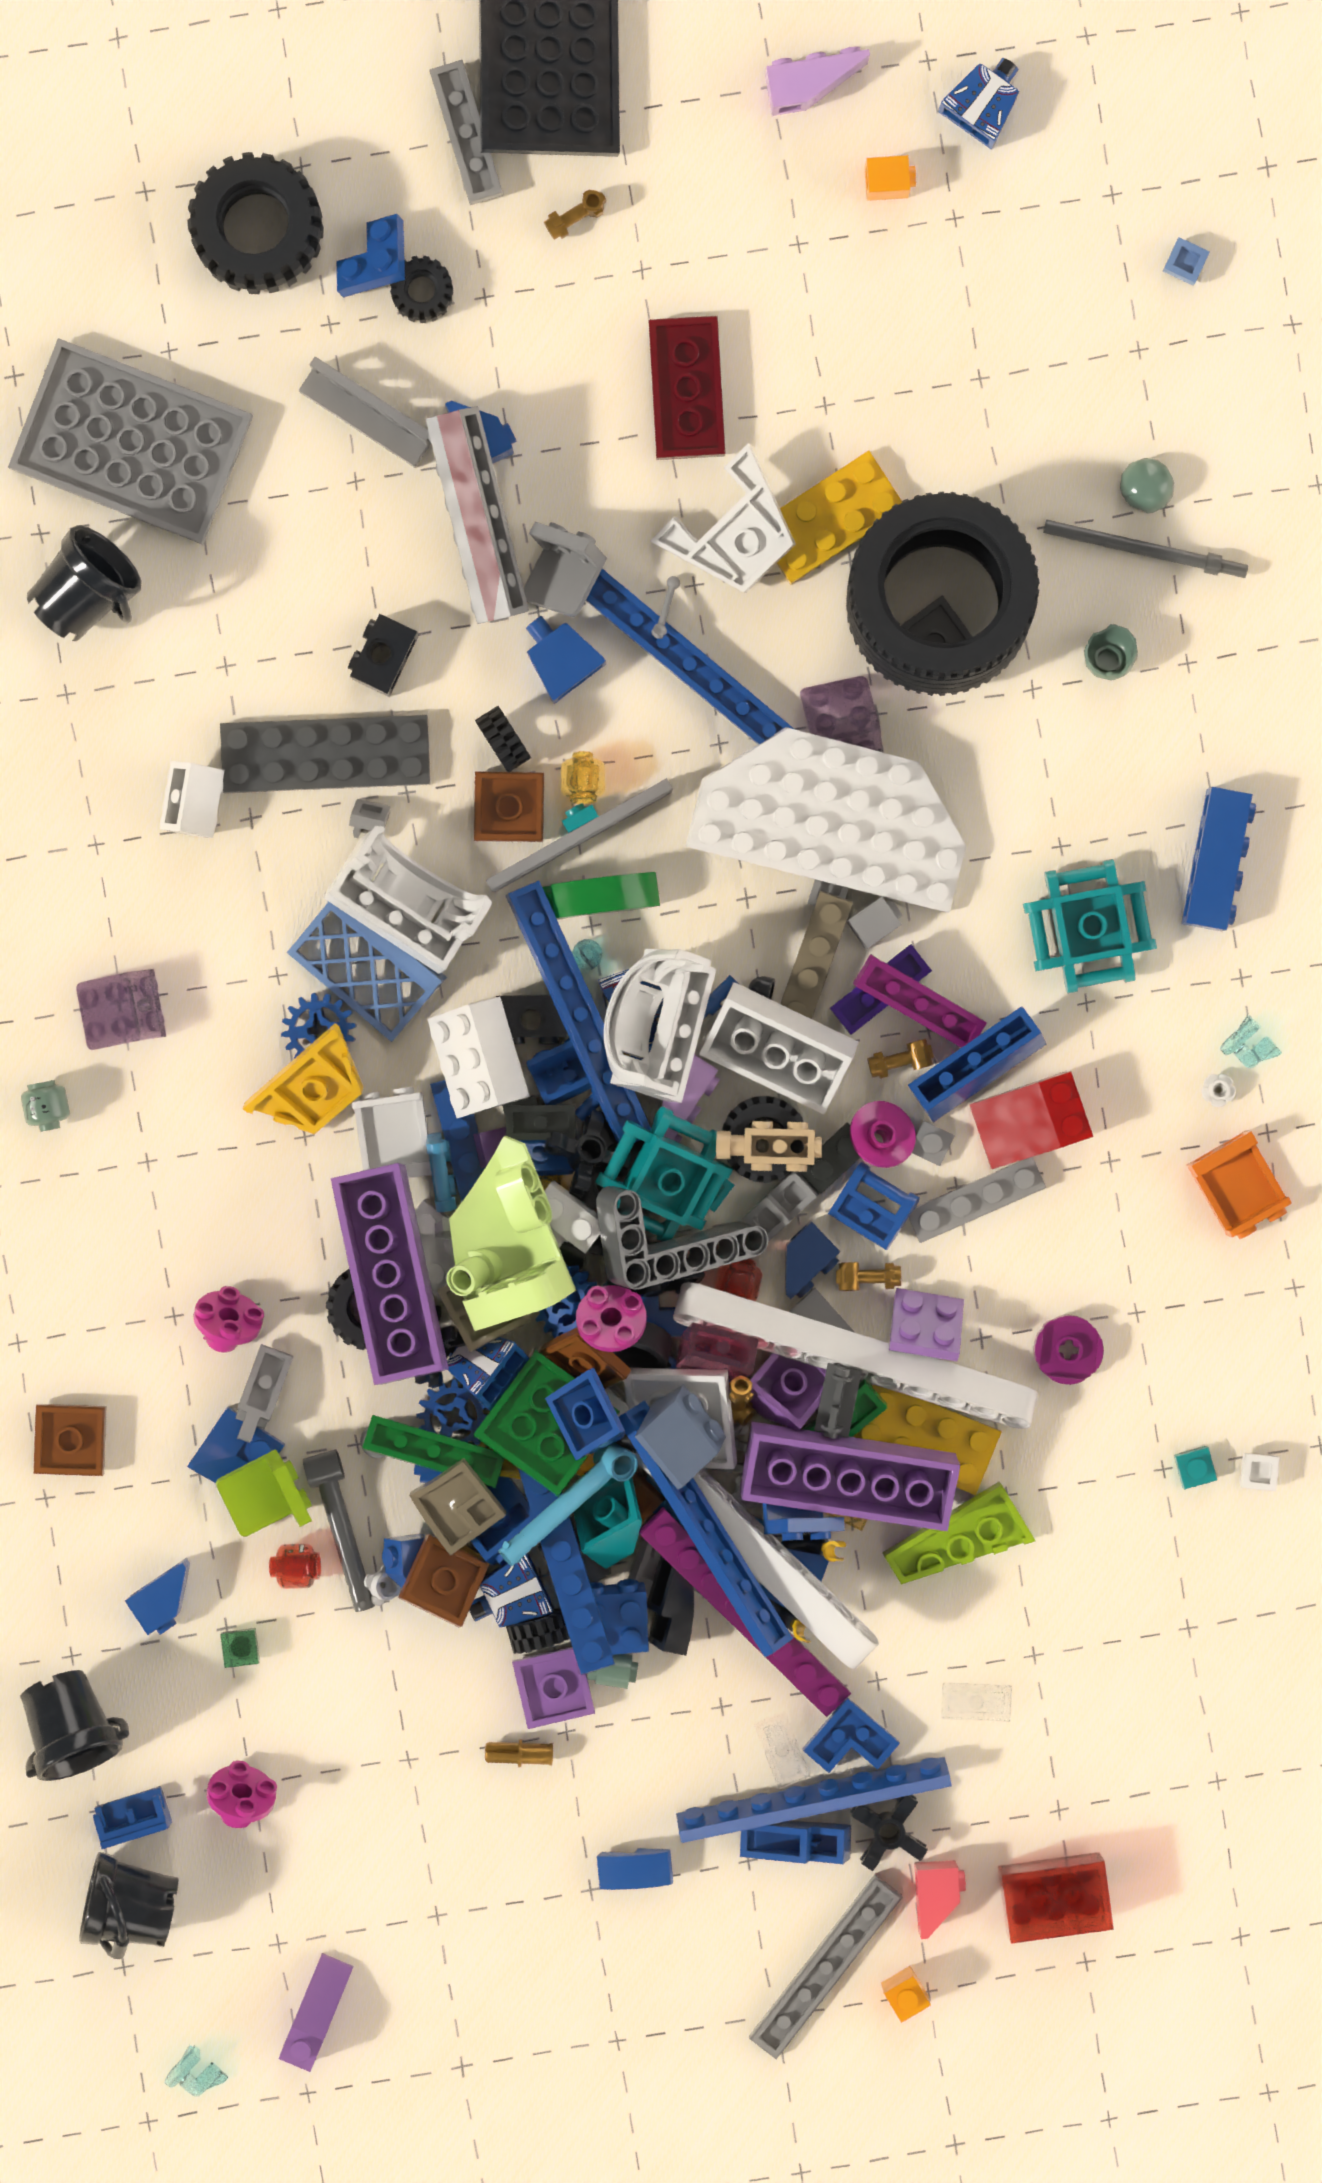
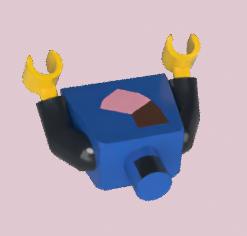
M809 1533L803 1534V1540L781 1541V1544L820 1582H822L829 1561L837 1562L844 1560V1558L837 1557L834 1552L836 1546L846 1547L844 1541H829L828 1539L811 1540ZM759 1582L786 1628L793 1632L797 1640L810 1643L811 1641L804 1636L806 1626Z

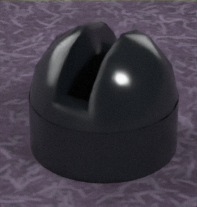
M757 977L750 982L748 989L772 1000L775 978Z

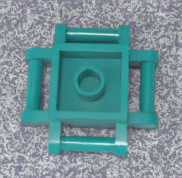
M1113 859L1104 860L1101 865L1056 873V870L1045 871V882L1049 899L1023 904L1024 913L1029 916L1037 961H1033L1035 972L1062 967L1067 994L1078 992V988L1119 980H1124L1125 983L1135 981L1136 976L1132 953L1157 949L1156 939L1151 937L1143 892L1146 891L1145 881L1119 885ZM1105 878L1107 888L1061 896L1059 886ZM1124 895H1130L1138 942H1131L1123 899ZM1049 909L1052 910L1060 953L1059 957L1050 958L1042 911ZM1120 956L1121 966L1081 974L1075 973L1074 964Z
M663 1106L657 1111L651 1130L627 1120L622 1128L624 1134L604 1173L600 1172L595 1182L603 1188L615 1186L634 1191L640 1198L642 1208L665 1217L666 1220L661 1223L643 1215L645 1231L656 1235L659 1241L663 1242L673 1239L680 1224L703 1230L707 1222L704 1219L725 1178L729 1179L734 1170L729 1165L719 1160H714L716 1156L717 1131L713 1129L708 1131L673 1115L672 1110ZM670 1128L703 1143L704 1147L701 1153L665 1137L667 1129ZM638 1138L644 1141L624 1182H620L616 1178ZM619 1198L618 1201H617V1207H616L617 1209H618L619 1206H620V1202H621V1199H620V1198Z

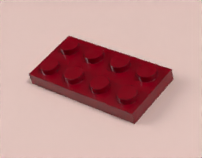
M718 316L648 320L656 460L724 457L726 453Z

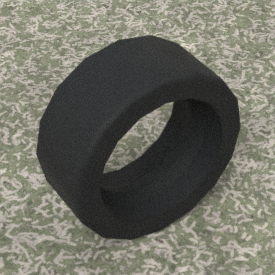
M646 1321L644 1333L634 1345L613 1353L629 1368L665 1369L669 1361L673 1340L665 1329Z

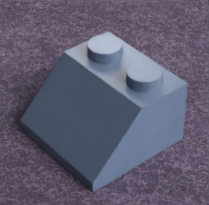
M683 1384L652 1403L635 1438L679 1490L719 1453L726 1436L720 1424L716 1420L711 1419L702 1408L699 1398L695 1394L690 1393Z

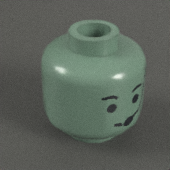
M55 1080L27 1085L28 1090L21 1095L26 1123L30 1126L39 1125L40 1132L61 1128L59 1121L67 1119L70 1115L65 1088L61 1085H56Z

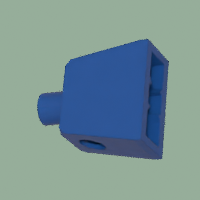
M540 616L526 627V630L537 643L527 651V654L554 704L606 665L604 657L566 622L553 631L543 616Z

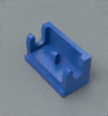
M161 1786L107 1802L94 1808L96 1814L93 1815V1820L101 1849L166 1830L172 1823Z

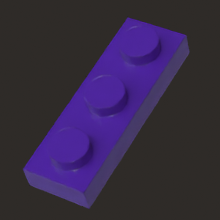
M912 944L908 945L887 962V964L918 982L932 972L931 968ZM855 987L829 1009L847 1032L852 1035L889 1005Z

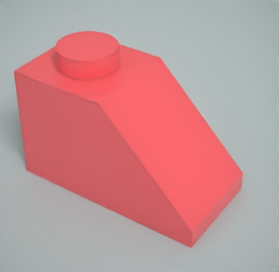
M955 1860L914 1863L918 1932L921 1939H928L960 1903V1892L966 1891L964 1870L958 1871Z

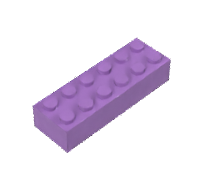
M395 1163L330 1178L374 1385H383L449 1370L406 1166Z
M751 1421L740 1481V1493L742 1500L948 1531L960 1463L956 1453L855 1437L837 1436L836 1439L823 1436V1432L804 1429L797 1431L789 1427Z

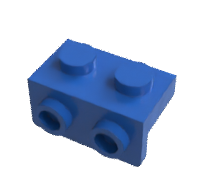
M570 1038L551 1050H542L536 1053L532 1059L526 1061V1065L545 1105H558L592 1089Z
M763 1503L764 1535L782 1534V1541L803 1540V1534L810 1533L811 1540L831 1539V1532L845 1531L844 1517L824 1518L823 1512Z

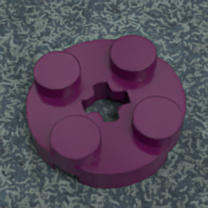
M1061 1315L1043 1324L1036 1335L1033 1351L1038 1367L1044 1374L1057 1383L1072 1385L1084 1381L1093 1372H1096L1102 1363L1104 1346L1096 1328L1087 1320L1074 1315ZM1066 1340H1072V1345L1078 1347L1077 1354H1071L1070 1359H1064V1353L1059 1352L1060 1345H1065Z

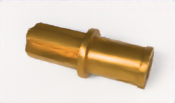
M519 1739V1743L488 1742L485 1745V1761L487 1763L518 1764V1767H521L522 1764L552 1766L553 1743H522V1739Z

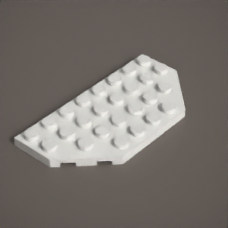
M791 728L782 729L760 745L754 746L724 767L702 778L685 845L686 847L947 913L950 912L966 850V844L920 762Z

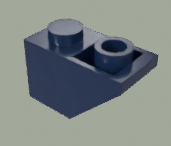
M811 1220L785 1246V1294L790 1299L795 1295L802 1298L815 1285L811 1280L820 1271L825 1275L840 1261L836 1256L841 1251Z

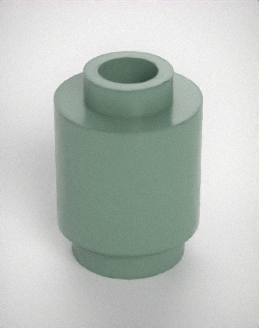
M632 1654L613 1655L616 1665L588 1673L587 1680L595 1681L596 1685L628 1689L629 1682L636 1683L638 1662H632Z

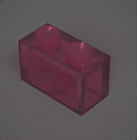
M692 1322L681 1334L676 1367L682 1369L728 1370V1379L730 1381L738 1376L748 1377L754 1371L759 1339Z

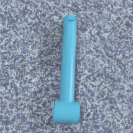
M616 1442L594 1452L593 1461L595 1465L525 1526L519 1534L515 1535L508 1542L504 1541L502 1548L498 1550L500 1555L510 1566L520 1563V1559L532 1547H535L611 1478L617 1481L629 1480L637 1470V1457Z

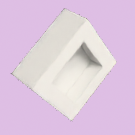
M1243 1452L1240 1487L1276 1491L1280 1457Z

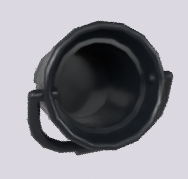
M76 525L64 536L61 541V550L36 584L27 592V601L29 604L35 598L39 607L34 611V614L47 628L62 638H65L71 632L75 634L72 641L77 642L111 610L113 613H117L125 624L130 623L132 615L128 601L141 591L142 580L130 559L112 541L89 527Z
M71 1670L53 1675V1682L43 1686L42 1682L39 1681L24 1690L20 1695L35 1749L28 1757L25 1765L28 1778L36 1776L39 1780L54 1781L72 1777L105 1763L122 1750V1739L127 1738L130 1734L128 1723L123 1718H106L89 1680L82 1670Z
M98 1852L87 1892L79 1942L91 1945H98L100 1943L107 1955L113 1959H122L129 1943L164 1947L174 1912L173 1894L177 1895L178 1877L163 1875L118 1862L117 1857L114 1855Z

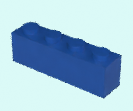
M1217 787L1206 789L1181 924L1220 932L1227 931L1228 925L1234 924L1237 906L1232 905L1234 891H1240L1243 880V871H1238L1241 857H1246L1250 838L1245 837L1247 823H1253L1256 811V804L1251 803L1253 794Z
M1021 1006L915 1079L908 1086L934 1123L1047 1044L1042 1032L1023 1006Z

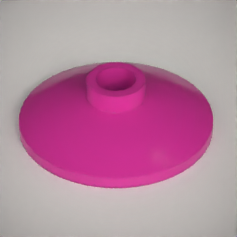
M886 1101L867 1103L854 1114L850 1123L852 1145L858 1155L871 1165L881 1168L895 1167L903 1163L914 1150L916 1142L914 1125L906 1112L895 1104ZM875 1133L881 1135L883 1143L876 1140Z

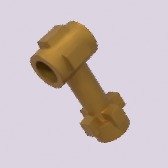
M589 189L583 193L582 203L560 216L556 211L549 214V219L544 221V224L554 240L558 237L563 239L569 235L567 228L587 215L596 218L603 215L606 198L602 192L599 193Z
M922 1039L907 1043L908 1051L886 1057L883 1056L882 1051L874 1053L873 1057L867 1058L872 1078L878 1076L880 1079L888 1077V1070L912 1064L913 1070L932 1066L934 1055L931 1044L928 1045L927 1040Z
M858 1262L838 1263L839 1270H836V1284H839V1291H859L860 1283H885V1289H894V1286H901V1266H894V1263H885L884 1269L859 1270Z
M738 1376L729 1382L731 1392L729 1399L731 1400L733 1423L736 1424L738 1422L741 1426L747 1425L756 1413V1410L752 1408L753 1404L750 1402L753 1399V1393H751L753 1383L744 1376Z

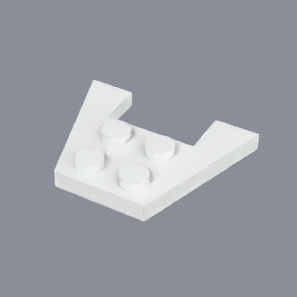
M747 444L724 467L746 494L699 541L677 517L672 518L650 540V542L744 593H747L796 545L751 444Z

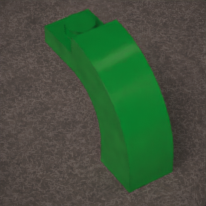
M656 872L582 879L542 887L557 920L660 906Z

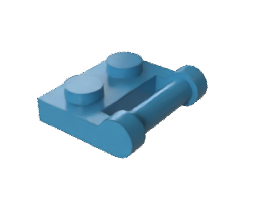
M441 1132L427 1134L426 1148L430 1161L436 1212L457 1209L455 1197H451L452 1195H457L454 1174L448 1175L446 1162L451 1161L449 1141L442 1140Z

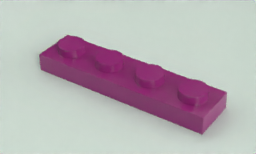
M870 954L853 982L859 989L961 1048L978 1037L987 1024L983 1019Z

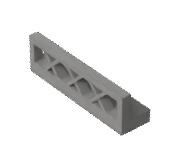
M315 356L309 364L311 372L303 382L299 392L416 468L431 445L428 439V430Z

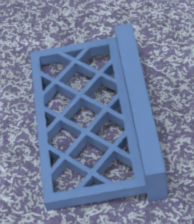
M327 901L328 903L287 953L392 1042L447 977L443 973L438 974ZM331 911L342 919L343 933L325 935L324 919ZM348 925L356 932L349 933ZM318 927L319 935L311 936ZM349 937H363L368 942L369 956L351 957ZM344 938L345 958L327 959L325 939ZM320 940L321 959L308 960L298 950L306 941ZM374 948H376L383 955H375ZM370 960L372 980L353 981L352 962ZM375 960H390L395 966L396 978L377 979ZM346 962L348 982L335 983L329 977L328 963ZM314 964H322L323 971H321ZM401 971L408 977L401 978ZM402 982H415L425 992L417 1001L403 1002ZM396 983L398 1002L380 1004L378 984ZM372 985L374 1004L361 1005L356 1001L354 986ZM348 986L349 994L341 987ZM412 1006L405 1015L404 1007ZM380 1008H399L400 1022L393 1030H390L381 1022ZM367 1009H375V1016Z

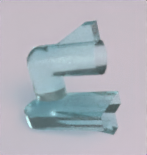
M1247 1014L1239 1028L1220 1046V1050L1224 1055L1234 1052L1235 1056L1246 1068H1253L1263 1060L1278 1057L1282 1054L1277 1045L1267 1035L1252 1049L1245 1044L1262 1027L1249 1014Z
M189 2044L181 2060L166 2076L164 2083L170 2088L175 2087L179 2083L189 2094L199 2097L207 2089L226 2082L228 2075L215 2063L211 2062L195 2078L189 2072L201 2060L200 2049L196 2045L192 2047Z

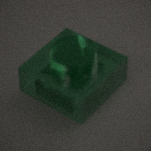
M256 1628L221 1632L220 1637L225 1668L260 1663Z

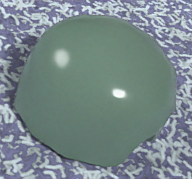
M1143 458L1130 463L1122 473L1120 491L1125 501L1131 507L1146 513H1154L1165 508L1172 499L1174 480L1163 463L1155 459Z
M1110 624L1106 629L1093 633L1084 650L1086 667L1094 676L1106 680H1116L1125 676L1131 671L1138 656L1136 638L1127 628L1115 624Z

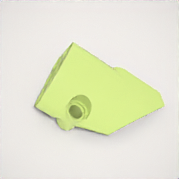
M506 1135L502 1138L494 1155L472 1189L449 1218L455 1266L447 1273V1284L452 1292L463 1296L464 1300L462 1302L474 1331L543 1310L560 1302L576 1291L550 1227L552 1210L526 1144Z

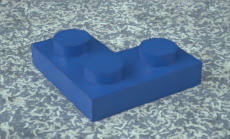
M398 214L367 222V252L336 261L337 292L343 298L405 280L404 222Z
M847 1697L802 1749L828 1773L832 1771L851 1747L878 1770L898 1747L900 1742Z

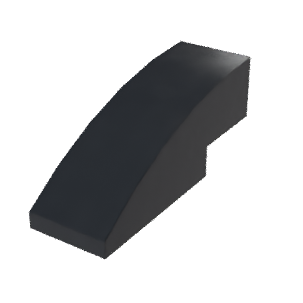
M661 1556L647 1600V1607L656 1612L648 1642L663 1652L686 1656L694 1617V1587Z

